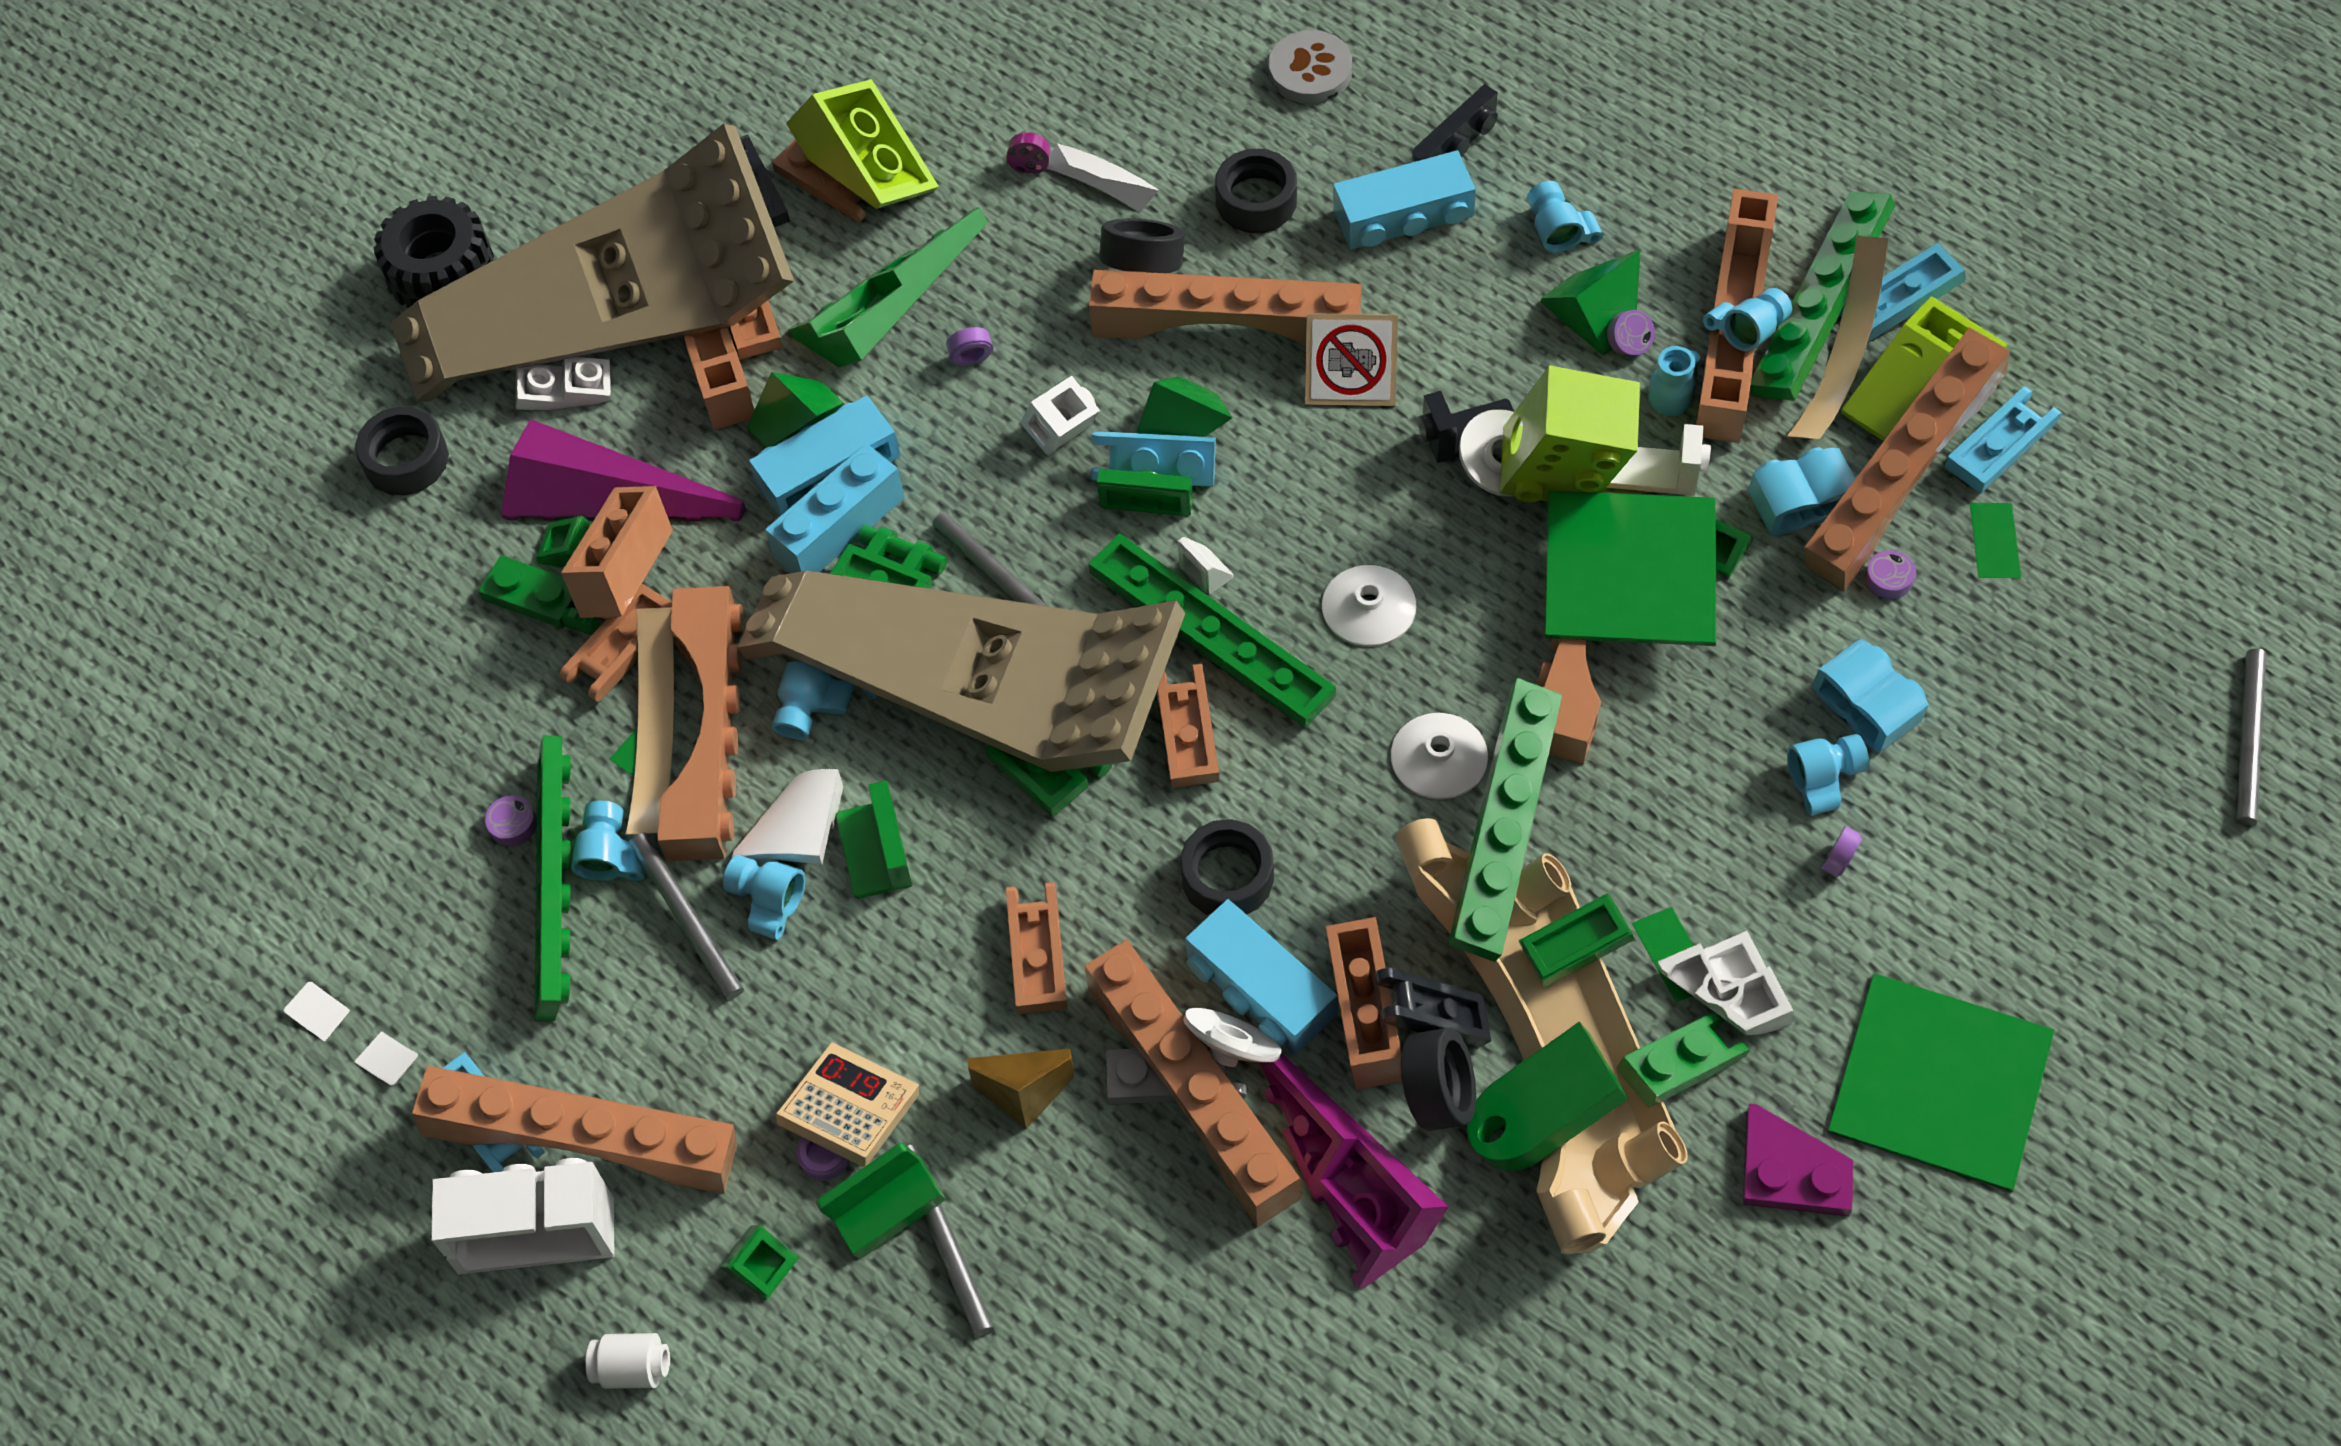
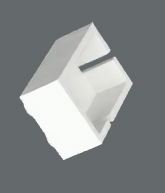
M579 1158L559 1160L555 1166L544 1167V1171L536 1172L533 1166L527 1164H513L503 1168L502 1172L485 1174L475 1170H460L453 1172L449 1178L433 1179L431 1240L443 1256H447V1261L458 1275L614 1257V1197L593 1162H587Z

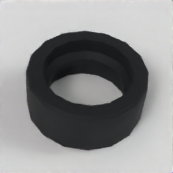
M1265 148L1246 149L1232 154L1223 161L1215 175L1216 208L1221 218L1231 227L1247 233L1268 232L1291 219L1297 207V173L1291 162L1280 153ZM1251 178H1264L1279 185L1282 188V192L1274 199L1263 203H1248L1232 195L1231 189L1241 181Z
M1125 218L1107 221L1101 227L1099 259L1102 264L1121 271L1147 273L1175 272L1183 264L1185 233L1175 225L1155 220Z
M397 406L379 412L364 424L358 432L355 444L358 461L367 479L376 489L390 495H409L423 491L438 480L446 469L449 457L446 441L438 423L429 413L415 407ZM406 435H418L427 439V446L424 451L410 463L400 466H384L377 462L380 451L395 438Z
M1233 819L1216 820L1197 828L1185 841L1180 855L1182 887L1190 903L1204 914L1211 915L1229 899L1247 915L1257 910L1269 897L1274 883L1273 852L1264 834L1252 825ZM1233 846L1244 849L1252 855L1257 869L1255 877L1248 885L1238 890L1220 891L1209 888L1201 881L1198 875V866L1201 858L1207 852L1218 847Z
M1449 1027L1408 1035L1403 1044L1401 1055V1078L1409 1110L1418 1126L1426 1131H1433L1469 1124L1475 1113L1476 1080L1471 1057L1460 1034Z

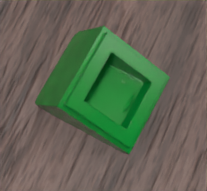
M583 516L549 523L536 562L565 567L592 523Z
M1717 519L1716 572L1730 578L1754 537Z
M751 1225L719 1265V1268L765 1300H768L800 1257L761 1225Z

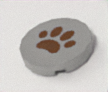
M1303 30L1292 33L1277 42L1269 55V79L1272 85L1274 83L1278 87V92L1286 99L1303 104L1325 102L1328 96L1336 92L1338 96L1345 91L1351 81L1352 54L1347 44L1333 34L1321 30Z

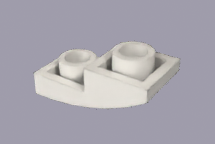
M574 357L564 359L563 366L538 364L518 368L515 372L516 409L552 410L594 405L610 400V360Z

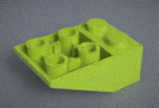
M1931 296L1902 326L1842 408L1841 414L1884 441L1969 327L2007 348L2008 344Z

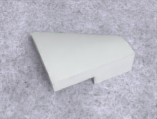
M817 769L797 775L735 848L732 858L735 855H741L755 860L760 866L767 862H778V860L822 865L829 831L835 827L836 813L839 809L843 790L839 770Z
M1747 931L1703 949L1700 943L1658 961V967L1663 975L1745 1035L1764 1034L1793 1023V1009L1771 967L1766 968Z

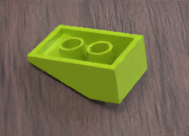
M872 79L812 94L786 123L808 160L876 209L933 192L939 187Z

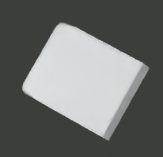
M1186 537L1178 540L1179 566L1205 594L1208 593L1210 595L1233 578V573L1206 546Z

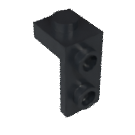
M1442 391L1424 395L1423 415L1417 417L1421 437L1425 443L1429 442L1437 463L1460 457L1459 441L1467 424L1475 416L1489 410L1515 412L1508 399H1501L1451 414Z

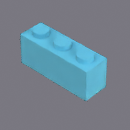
M1457 150L1333 184V211L1350 250L1362 246L1373 247L1384 240L1403 235H1417L1428 228L1443 224H1458L1466 218L1473 217L1476 188Z
M866 395L853 403L843 405L837 412L823 420L805 426L796 435L776 446L765 448L758 456L750 459L749 463L756 486L780 517L865 443L890 462L899 458L900 452L895 431Z
M865 443L765 529L773 558L790 573L806 570L820 572L839 556L849 543L852 544L858 539V533L864 524L872 527L905 498L898 468Z
M1229 899L1185 938L1188 959L1186 963L1192 973L1204 983L1212 980L1224 991L1222 993L1224 1000L1235 1012L1240 1015H1244L1246 1012L1249 1013L1260 1023L1259 1030L1276 1041L1280 1047L1282 1045L1287 1047L1294 1055L1338 1015V995Z

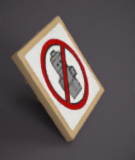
M1307 313L1305 405L1396 406L1398 314Z

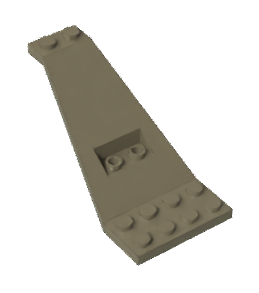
M723 123L665 170L415 302L390 322L416 400L429 402L455 382L462 379L734 326L794 282L736 126Z
M806 570L785 575L780 574L770 578L763 588V594L753 615L747 621L746 630L737 648L747 660L786 654L1047 771L1055 772L1132 760L1185 612L1177 601H1170L1095 614Z

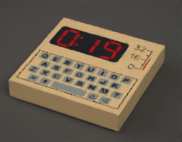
M831 1042L777 1112V1125L865 1167L870 1163L919 1096V1084Z

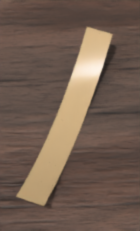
M1856 236L1847 298L1834 346L1824 370V378L1814 398L1809 402L1801 418L1787 435L1788 437L1819 440L1841 408L1857 374L1872 329L1884 275L1889 238Z
M672 607L636 609L638 638V733L634 787L626 835L658 833L660 796L670 787L674 721L673 635L670 629Z

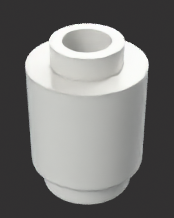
M657 1333L605 1334L601 1340H591L586 1353L587 1378L590 1383H600L604 1389L656 1388L660 1377L667 1376L670 1366L668 1345L661 1344Z

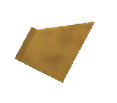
M1070 1049L967 1058L973 1087L1025 1129H1028L1074 1078V1066Z

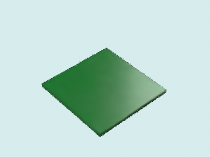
M1549 490L1545 638L1716 646L1715 498Z
M1874 973L1828 1133L2013 1192L2055 1029Z

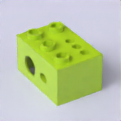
M1549 365L1503 426L1500 493L1513 495L1516 499L1523 502H1536L1539 500L1548 502L1549 490L1602 493L1638 451L1640 382Z

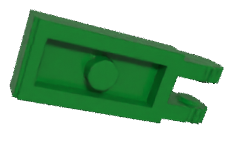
M500 555L478 590L481 599L561 629L565 626L584 634L592 635L599 628V623L594 617L580 618L562 576Z

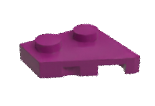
M1749 1104L1746 1111L1743 1205L1850 1216L1853 1203L1854 1160L1761 1106Z

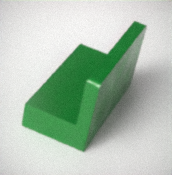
M887 780L868 785L871 804L836 813L852 891L856 899L912 886Z
M898 1143L820 1197L815 1203L821 1213L834 1221L852 1254L861 1259L944 1202L946 1198L923 1159L904 1143Z

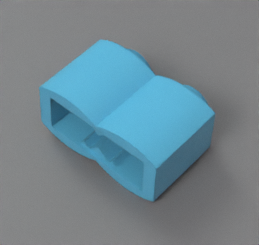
M1817 447L1806 451L1797 460H1770L1765 462L1753 472L1748 492L1770 535H1782L1805 528L1812 523L1824 522L1851 486L1855 477L1839 448L1823 449Z
M1861 638L1820 667L1812 684L1813 689L1821 700L1837 715L1846 719L1852 730L1859 734L1873 750L1879 753L1922 722L1929 706L1921 686L1914 680L1906 679L1901 674L1895 672L1886 652L1878 646H1872Z

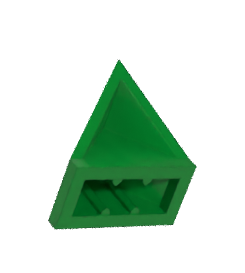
M1641 249L1573 274L1541 298V303L1601 355H1605L1612 349L1607 338V329L1611 319L1620 312L1637 310Z
M771 372L747 429L751 436L765 449L770 446H776L796 435L805 426L815 424L834 414L845 404L821 381Z
M1178 376L1153 382L1136 433L1206 437L1233 417L1217 393Z

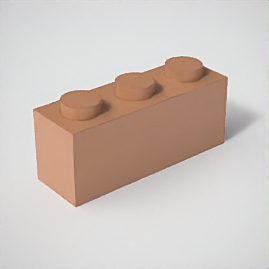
M656 486L614 488L562 570V577L580 618L602 617L610 619L622 617L673 532Z
M1376 917L1326 926L1356 1090L1402 1082V1052L1397 1026L1384 1023L1382 1017V1009L1393 1005L1390 989L1378 986L1375 976L1376 971L1386 968Z

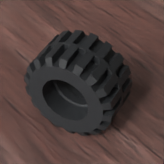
M428 196L426 201L421 202L415 199L409 201L410 205L405 208L401 206L392 211L394 216L392 218H385L380 224L383 230L376 232L374 238L376 246L373 247L374 254L391 294L393 293L395 300L400 305L406 304L408 309L425 296L494 260V254L479 216L475 211L471 212L469 205L464 202L456 204L454 198L445 197L443 200H438L437 196ZM445 251L436 257L425 259L433 253Z

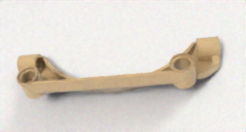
M1429 818L1419 819L1403 826L1397 831L1395 840L1417 895L1450 933L1470 852L1445 842L1436 820ZM1544 853L1522 868L1502 956L1493 962L1466 951L1464 952L1497 1002L1518 1045L1523 1061L1580 1021L1591 1034L1628 1097L1627 1101L1542 1159L1536 1192L1560 1252L1563 1254L1591 1253L1608 1243L1637 1205L1638 1199L1633 1187H1646L1685 1164L1688 1158L1685 1144L1676 1132L1664 1102L1662 1101L1648 1108L1616 1069L1624 1056L1640 1049V1046L1602 958L1544 988L1520 946L1518 940L1580 908L1565 868L1554 856Z

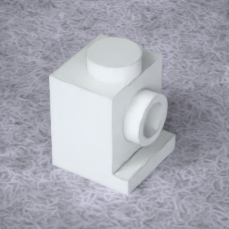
M1070 376L1030 402L1020 423L1044 453L1049 456L1058 447L1090 427L1100 410L1096 406L1091 393L1086 388L1080 387L1075 379Z

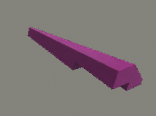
M530 419L510 454L501 514L503 519L517 520V517H542L545 521H558V517L583 516L589 521H594L614 488L656 486L668 517H685L687 521H701V517H729L731 521H740L746 511L744 500Z
M1281 1053L1279 1059L1274 1062H1259L1270 1084L1263 1092L1270 1104L1279 1103L1289 1126L1282 1132L1315 1201L1326 1202L1338 1227L1330 1234L1336 1246H1347L1358 1270L1351 1275L1354 1284L1358 1288H1366L1424 1246L1449 1206L1286 1056Z

